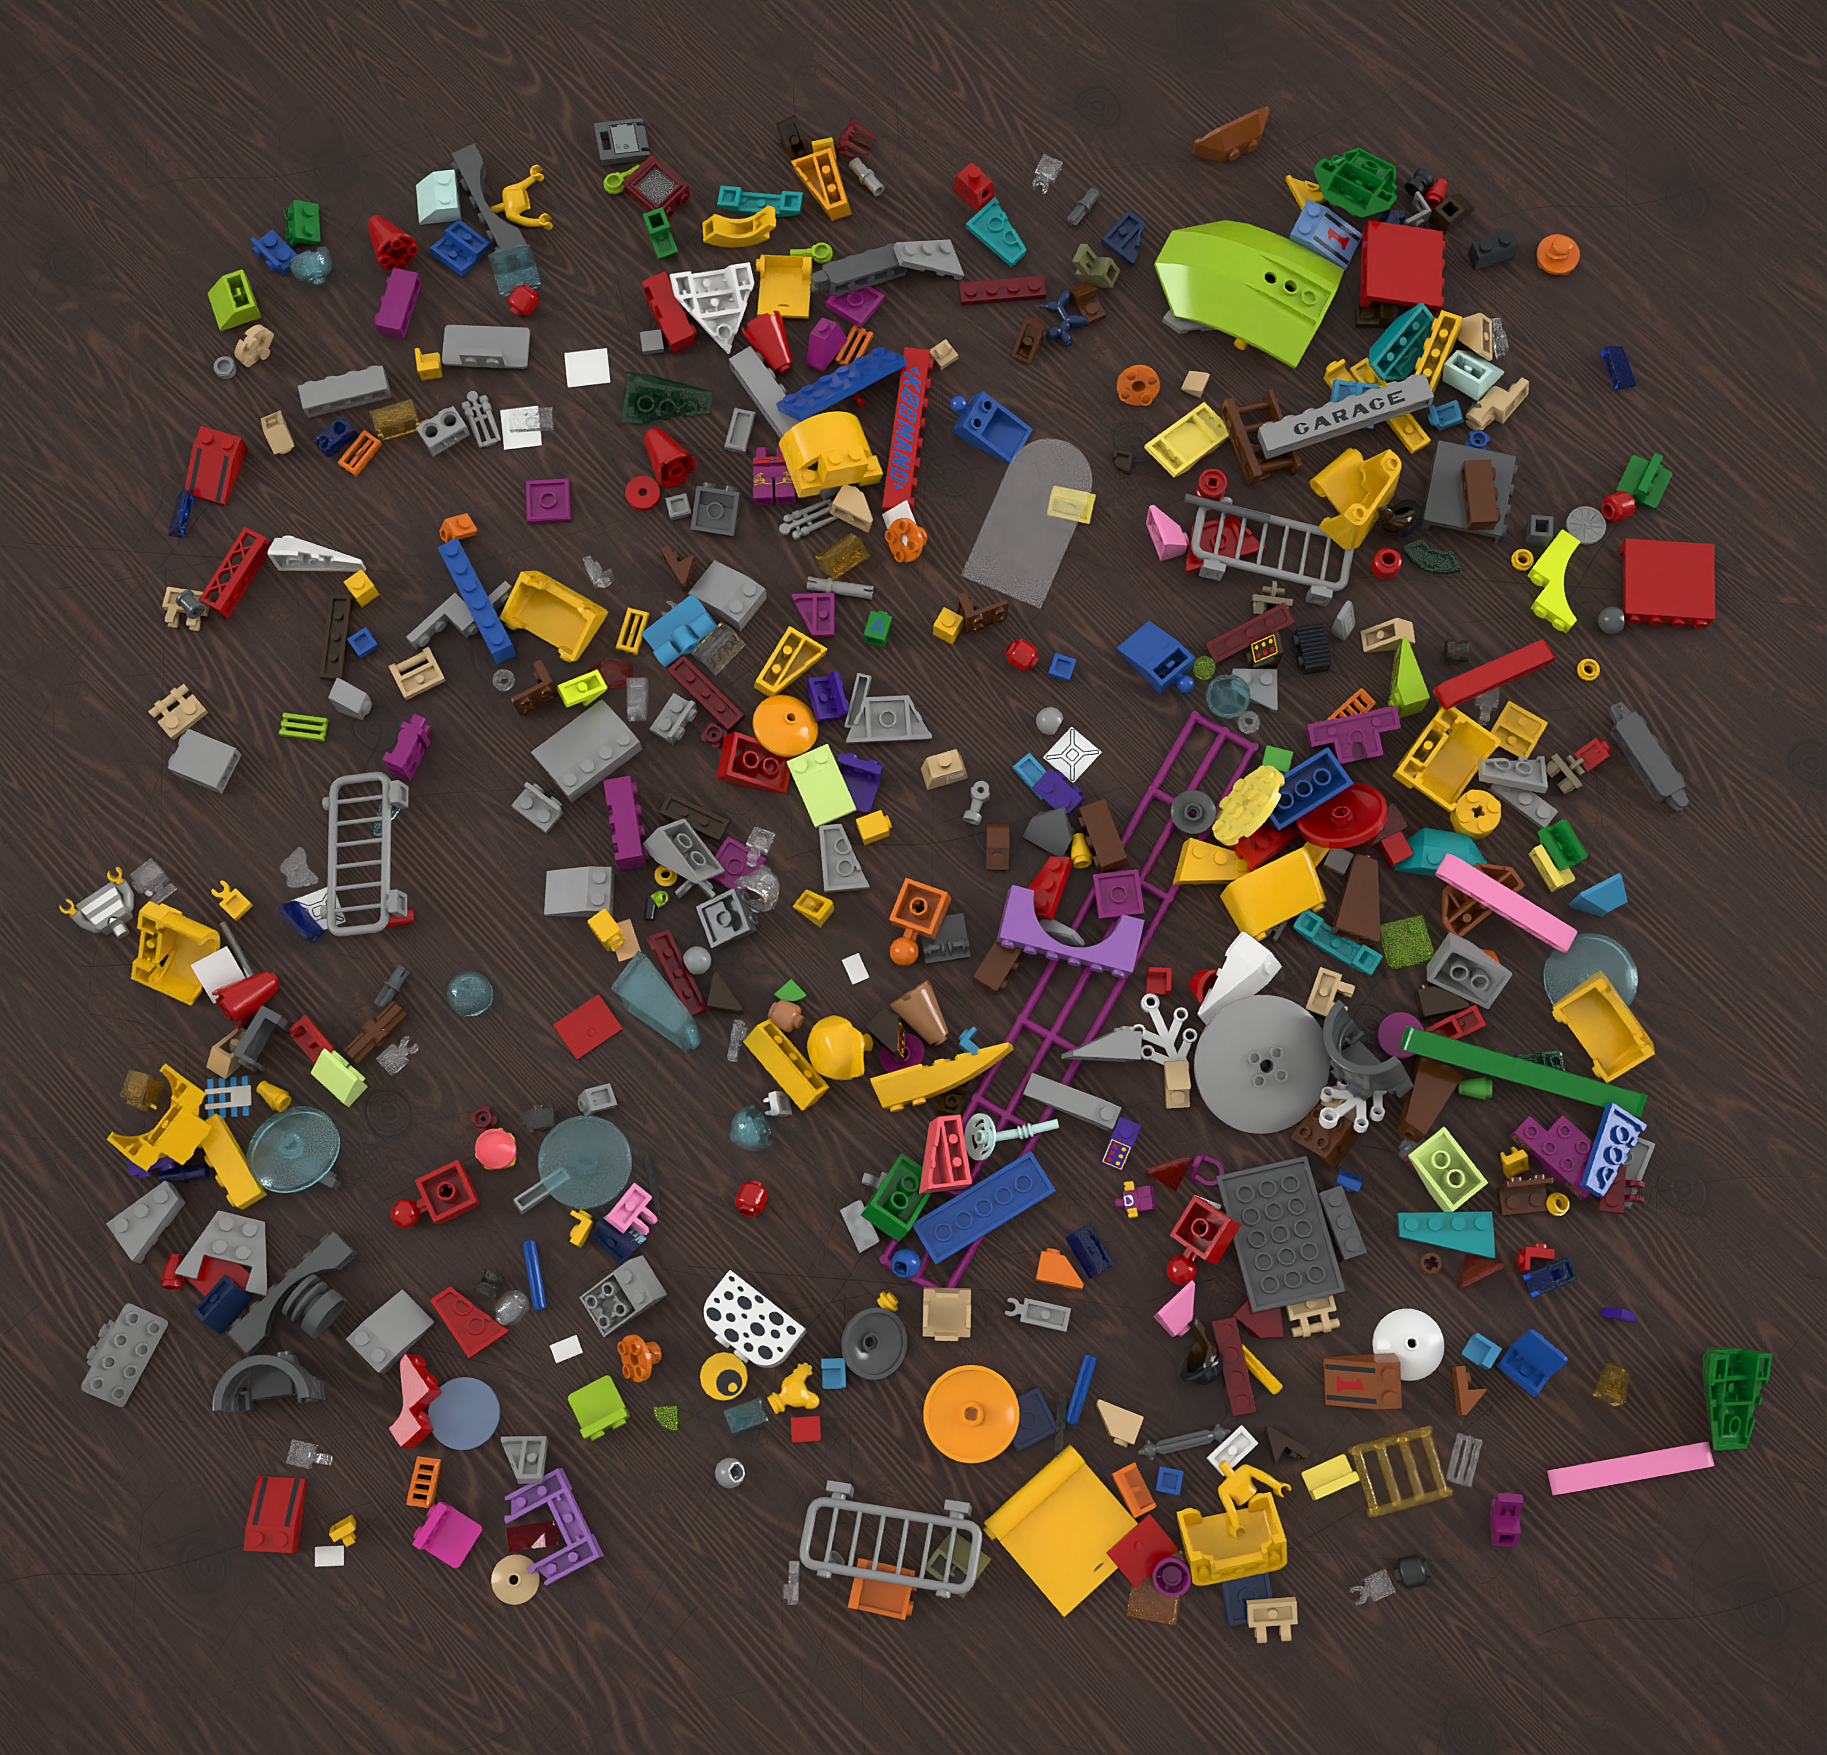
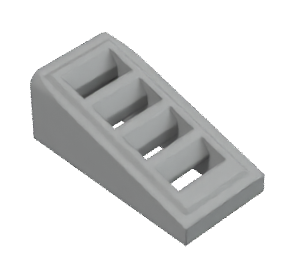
M1349 600L1342 607L1330 630V634L1343 641L1347 639L1355 626L1353 605Z
M1054 919L1040 921L1039 924L1043 930L1057 942L1078 947L1085 945L1084 940L1075 930Z

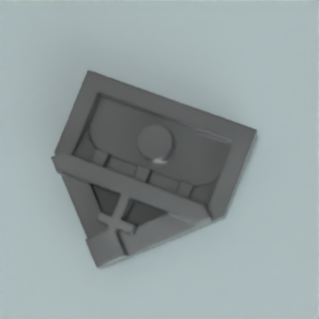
M1065 806L1047 812L1040 811L1036 816H1033L1023 838L1057 857H1063L1073 839L1072 834L1075 832L1066 816L1067 810Z

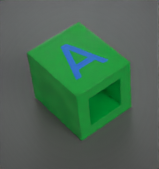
M871 611L864 632V642L885 648L893 624L892 616H889L884 611Z

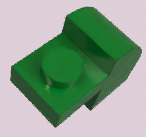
M663 207L644 213V225L658 261L678 254Z

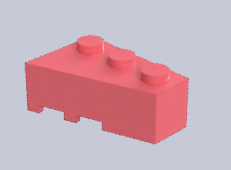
M960 1115L937 1117L929 1122L919 1194L963 1189L972 1184Z

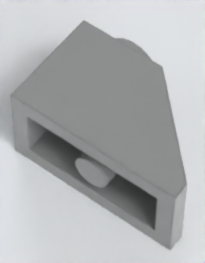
M336 678L328 699L338 712L363 720L365 714L367 715L370 712L372 706L371 699L367 693L342 679Z

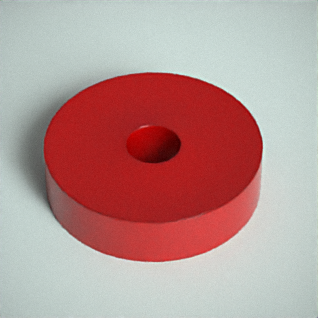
M635 477L626 486L625 495L627 502L637 511H649L656 507L660 501L661 492L659 485L651 477ZM642 491L647 492L644 496L639 495Z

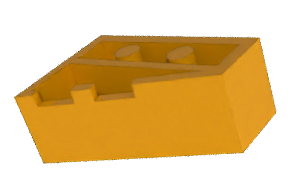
M831 148L791 161L796 174L832 221L852 214Z

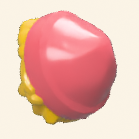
M503 1128L486 1130L476 1141L475 1157L484 1165L485 1169L501 1170L509 1168L516 1161L517 1148L515 1138L512 1133L505 1132Z

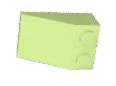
M828 744L787 761L815 828L856 811V807Z
M1445 1127L1438 1130L1408 1155L1430 1195L1444 1212H1453L1488 1183Z

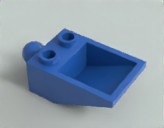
M984 391L973 395L968 404L963 396H955L950 402V407L955 413H962L952 431L967 443L1012 465L1033 429Z
M1148 621L1116 648L1160 695L1175 683L1177 689L1182 693H1189L1193 690L1194 680L1186 674L1194 668L1195 657L1179 641L1152 622Z

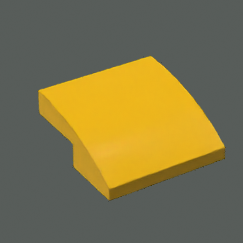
M1508 701L1490 733L1501 740L1499 744L1501 748L1517 757L1528 758L1548 722Z

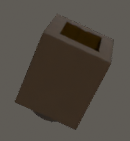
M1462 194L1450 195L1434 209L1430 222L1446 235L1473 212L1475 207Z

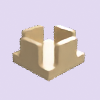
M924 1287L923 1336L935 1337L936 1341H958V1337H970L971 1288Z

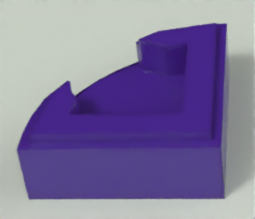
M1602 1308L1601 1316L1633 1323L1635 1322L1636 1313L1624 1309Z

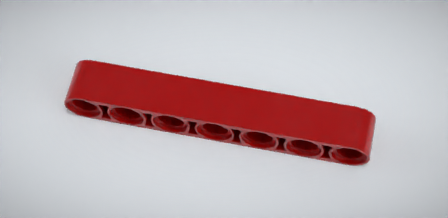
M1542 639L1445 681L1437 686L1433 693L1444 710H1448L1541 669L1554 661L1556 657L1545 640Z

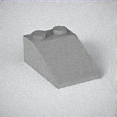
M715 560L688 593L689 596L694 594L703 606L739 631L744 628L767 599L764 587L748 576Z
M685 818L657 828L643 843L650 856L656 862L695 884L720 875L725 871Z
M588 866L547 871L544 916L593 917L603 909H606L612 917L615 873L612 867Z
M1451 932L1446 936L1426 966L1427 981L1486 1009L1490 1008L1512 976V972L1473 943Z
M1130 1026L1114 1028V1032L1104 1034L1063 1053L1061 1059L1116 1062L1140 1060L1142 1031H1134V1027Z
M402 1289L363 1321L346 1340L378 1373L385 1374L436 1322Z

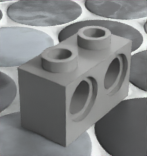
M454 406L441 410L438 415L422 421L416 427L432 456L437 455L470 435L466 424ZM450 422H456L453 426H447ZM431 433H437L434 437H428Z

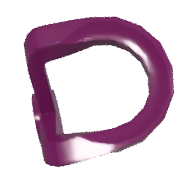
M1198 1154L1192 1165L1194 1169L1191 1179L1209 1187L1217 1185L1216 1180L1207 1181L1196 1172L1203 1160L1215 1164L1219 1169V1175H1224L1223 1166L1219 1161L1207 1154Z

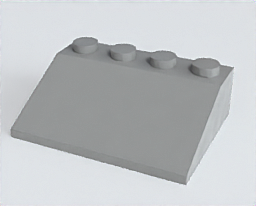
M601 699L531 753L569 801L573 803L643 749L640 741L627 725Z

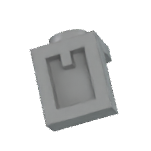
M610 1083L585 1089L578 1096V1106L580 1111L584 1113L585 1118L590 1117L595 1112L614 1108L617 1105Z

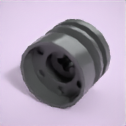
M312 1274L294 1289L282 1308V1314L285 1317H291L293 1323L303 1320L301 1329L315 1339L322 1335L337 1319L346 1304V1299L333 1289L325 1293L327 1284L323 1281L320 1282V1278Z

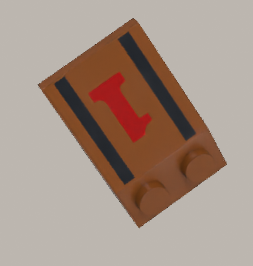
M1395 1353L1323 1357L1326 1405L1376 1410L1402 1408L1400 1361Z

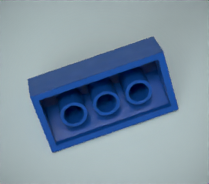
M1328 747L1283 775L1284 785L1278 791L1281 797L1266 822L1277 831H1280L1354 784Z

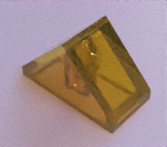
M1607 1362L1593 1396L1613 1406L1623 1405L1626 1401L1630 1372Z

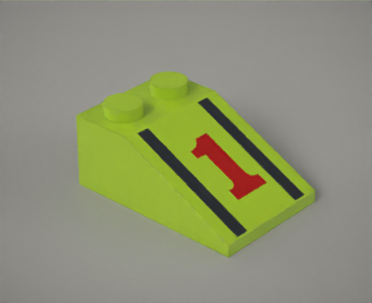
M1407 637L1402 639L1395 652L1388 701L1389 707L1397 706L1399 718L1422 712L1430 699Z

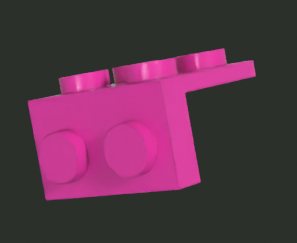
M446 1502L434 1503L426 1515L429 1517L424 1526L420 1525L414 1533L413 1538L415 1540L412 1545L420 1550L430 1552L453 1568H459L480 1536L483 1528L480 1524Z

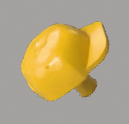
M836 1015L818 1021L812 1028L807 1041V1051L814 1070L834 1080H851L853 1077L862 1076L865 1070L863 1053L864 1051H871L873 1048V1040L868 1033L862 1035L861 1032L852 1027L847 1019Z

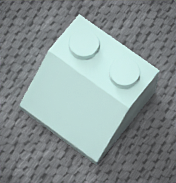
M454 170L432 172L416 185L420 225L462 220L459 182Z

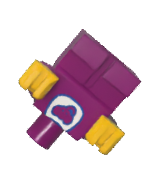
M1133 1181L1124 1182L1125 1191L1123 1192V1198L1115 1199L1117 1208L1125 1207L1129 1218H1137L1139 1213L1156 1211L1153 1187L1148 1185L1136 1188Z

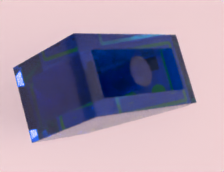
M1568 1257L1523 1276L1526 1288L1533 1298L1578 1279Z

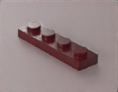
M1044 275L959 282L961 306L1046 299Z
M1285 602L1204 644L1213 662L1217 663L1248 647L1250 643L1294 623V620Z
M684 655L667 669L668 673L728 732L745 718L744 714Z
M667 929L647 938L648 944L685 1018L688 1019L706 1012L708 1007L684 963L670 930Z
M1233 1316L1213 1320L1212 1325L1218 1351L1221 1355L1222 1369L1232 1414L1237 1416L1257 1412L1237 1318Z

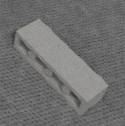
M382 365L370 366L361 371H349L340 376H328L324 380L308 381L298 386L302 407L308 418L392 398L387 374Z

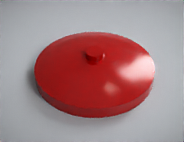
M1354 783L1349 788L1297 819V829L1306 841L1319 847L1330 849L1353 847L1370 840L1383 829L1388 818L1387 804L1383 795L1376 789L1365 784Z

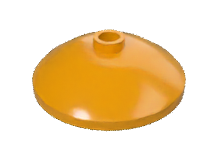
M788 695L771 696L759 704L753 716V730L758 741L767 750L783 757L802 755L816 741L818 724L815 715L804 702Z

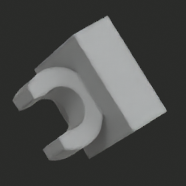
M786 1092L768 1093L769 1097L763 1100L764 1103H770L771 1110L766 1111V1115L780 1117L792 1115L790 1097Z

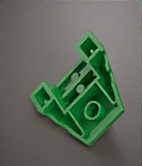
M1361 148L1344 152L1341 157L1333 155L1331 160L1321 159L1314 168L1323 198L1328 200L1333 206L1344 208L1352 216L1362 218L1388 210L1397 199L1395 194L1397 185H1395L1396 167Z
M1736 1347L1705 1348L1702 1375L1713 1449L1732 1450L1747 1448L1755 1423V1419L1752 1418L1756 1404L1761 1405L1763 1398L1759 1397L1763 1383L1767 1384L1770 1377L1772 1353Z

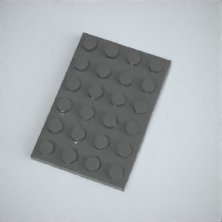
M1307 1156L1216 1176L1225 1214L1241 1224L1232 1241L1252 1314L1345 1293Z

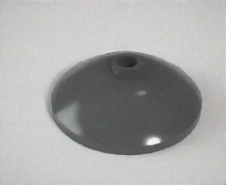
M879 1307L867 1308L854 1315L846 1325L842 1336L841 1347L845 1363L853 1373L865 1379L877 1380L892 1374L902 1363L907 1350V1333L900 1318L892 1311ZM867 1338H869L868 1345L865 1344V1340Z

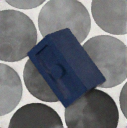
M224 1275L196 1306L193 1312L203 1323L219 1334H222L252 1300V1297L238 1287L230 1277Z

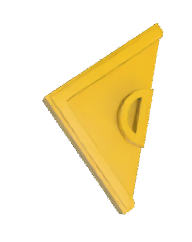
M1291 175L1286 176L1285 181L1301 210H1303L1308 199L1318 204L1328 201L1323 198L1318 184L1306 180L1303 182L1292 178Z

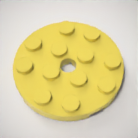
M1262 765L1244 779L1237 780L1232 792L1219 803L1220 810L1212 827L1215 838L1224 845L1230 846L1238 844V839L1242 836L1247 838L1251 836L1267 820L1281 797V794L1278 793L1279 788L1284 785L1283 774L1273 766Z

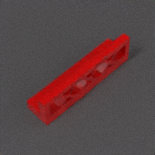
M244 527L198 600L215 609L220 616L228 619L267 558L268 549L271 546L269 540ZM248 535L255 538L251 546L244 548L243 542ZM242 554L243 560L241 563L233 566L232 560L234 556ZM230 572L231 579L229 582L221 584L220 579L222 575ZM219 591L220 596L215 603L207 600L212 592Z

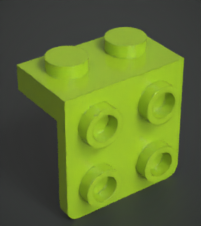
M608 1375L568 1396V1401L582 1428L580 1431L584 1439L591 1438L594 1441L605 1435L604 1431L612 1427L614 1430L626 1424L625 1419L630 1417L612 1378Z

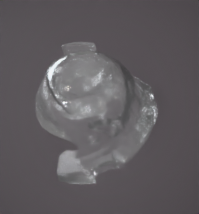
M761 864L760 868L749 873L748 877L742 876L734 881L739 889L747 888L761 895V898L758 900L750 899V903L747 904L750 910L756 913L760 911L768 912L776 906L780 883L777 876L768 866Z

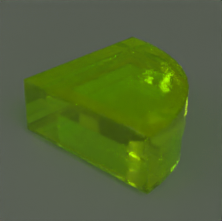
M678 1406L653 1407L654 1415L663 1427L678 1431Z

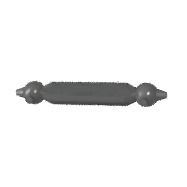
M1218 1423L1215 1424L1213 1431L1205 1429L1159 1440L1155 1445L1150 1443V1440H1146L1143 1448L1138 1450V1455H1145L1149 1457V1460H1153L1156 1453L1166 1454L1209 1444L1214 1439L1221 1444L1223 1439L1231 1433V1429H1225Z

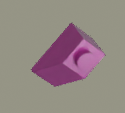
M822 318L810 333L806 362L809 367L824 372L848 340L838 323Z

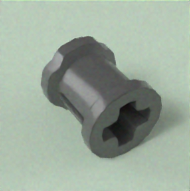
M191 590L181 592L175 600L176 604L187 612L186 615L189 619H196L205 611V606L194 598V593Z

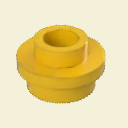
M1526 549L1515 551L1511 557L1513 567L1520 571L1530 569L1534 562L1532 553ZM1523 558L1525 563L1519 562L1518 559Z
M1584 659L1577 666V674L1585 681H1592L1599 675L1600 668L1595 660ZM1584 668H1589L1591 673H1586Z
M661 865L655 871V880L659 885L668 887L676 882L677 873ZM667 871L670 873L668 878L662 877L663 872Z
M1558 1192L1550 1194L1546 1201L1549 1212L1554 1216L1564 1215L1570 1206L1568 1198Z
M881 1292L880 1297L877 1299L878 1304L881 1308L896 1312L898 1310L896 1305L898 1300L890 1292L887 1294Z

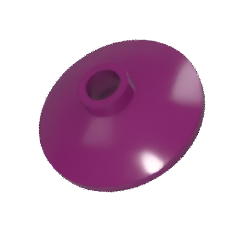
M906 1033L904 1056L907 1057L904 1061L900 1063L882 1047L880 1052L881 1065L886 1072L891 1073L921 1064L925 1053L924 1046L918 1037Z

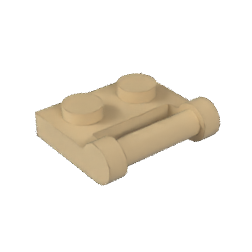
M429 646L424 648L423 652L397 665L394 663L389 666L405 700L446 681ZM428 659L429 663L401 676V672Z

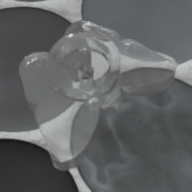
M297 847L295 852L290 854L289 859H285L279 867L280 871L288 878L286 884L289 888H300L302 885L306 887L319 883L317 875L310 871L309 866L306 864L307 854L302 847Z

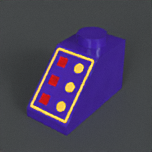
M1119 1117L1100 1163L1122 1172L1141 1125Z

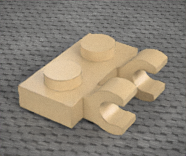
M167 587L162 607L164 610H167L165 622L168 623V627L177 628L179 612L187 613L175 602L177 596L187 589ZM191 590L194 593V598L201 603L198 599L203 592ZM210 594V596H209L208 599H207V600H209V601L212 600V595H211V594ZM203 604L205 611L198 618H187L186 625L190 626L189 630L199 631L200 617L208 615L209 606Z
M1320 967L1305 1010L1326 1018L1330 1009L1335 1004L1333 999L1336 992L1351 998L1355 986L1341 982L1342 974Z
M1295 1597L1246 1600L1249 1628L1254 1627L1257 1643H1267L1266 1626L1278 1625L1281 1641H1291L1290 1625L1298 1624L1297 1601Z

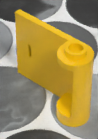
M761 255L760 259L756 260V272H760L757 316L759 317L765 313L772 316L775 315L773 311L777 310L782 315V318L809 319L812 257Z
M1346 449L1310 480V486L1313 491L1320 497L1327 496L1340 514H1343L1350 505L1360 504L1367 494V491L1360 485L1364 481V476L1362 472L1358 471V468L1364 460L1362 459V454L1357 449Z

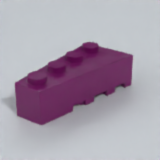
M630 776L603 780L607 807L610 810L609 822L611 830L614 832L612 842L616 852L614 853L615 861L620 871L647 867L646 859H650V855L643 845L642 838H646L644 824L640 825L639 817L642 816V809L640 803L636 804L635 796L639 795L637 783L632 782Z

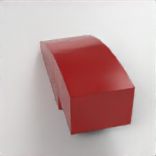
M1473 1005L1424 1029V1031L1460 1040L1488 1025L1478 1006Z

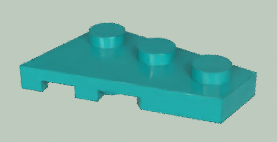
M994 197L966 223V229L1012 268L1026 255L1027 250L1015 229L1011 227L1005 212L998 205V200Z

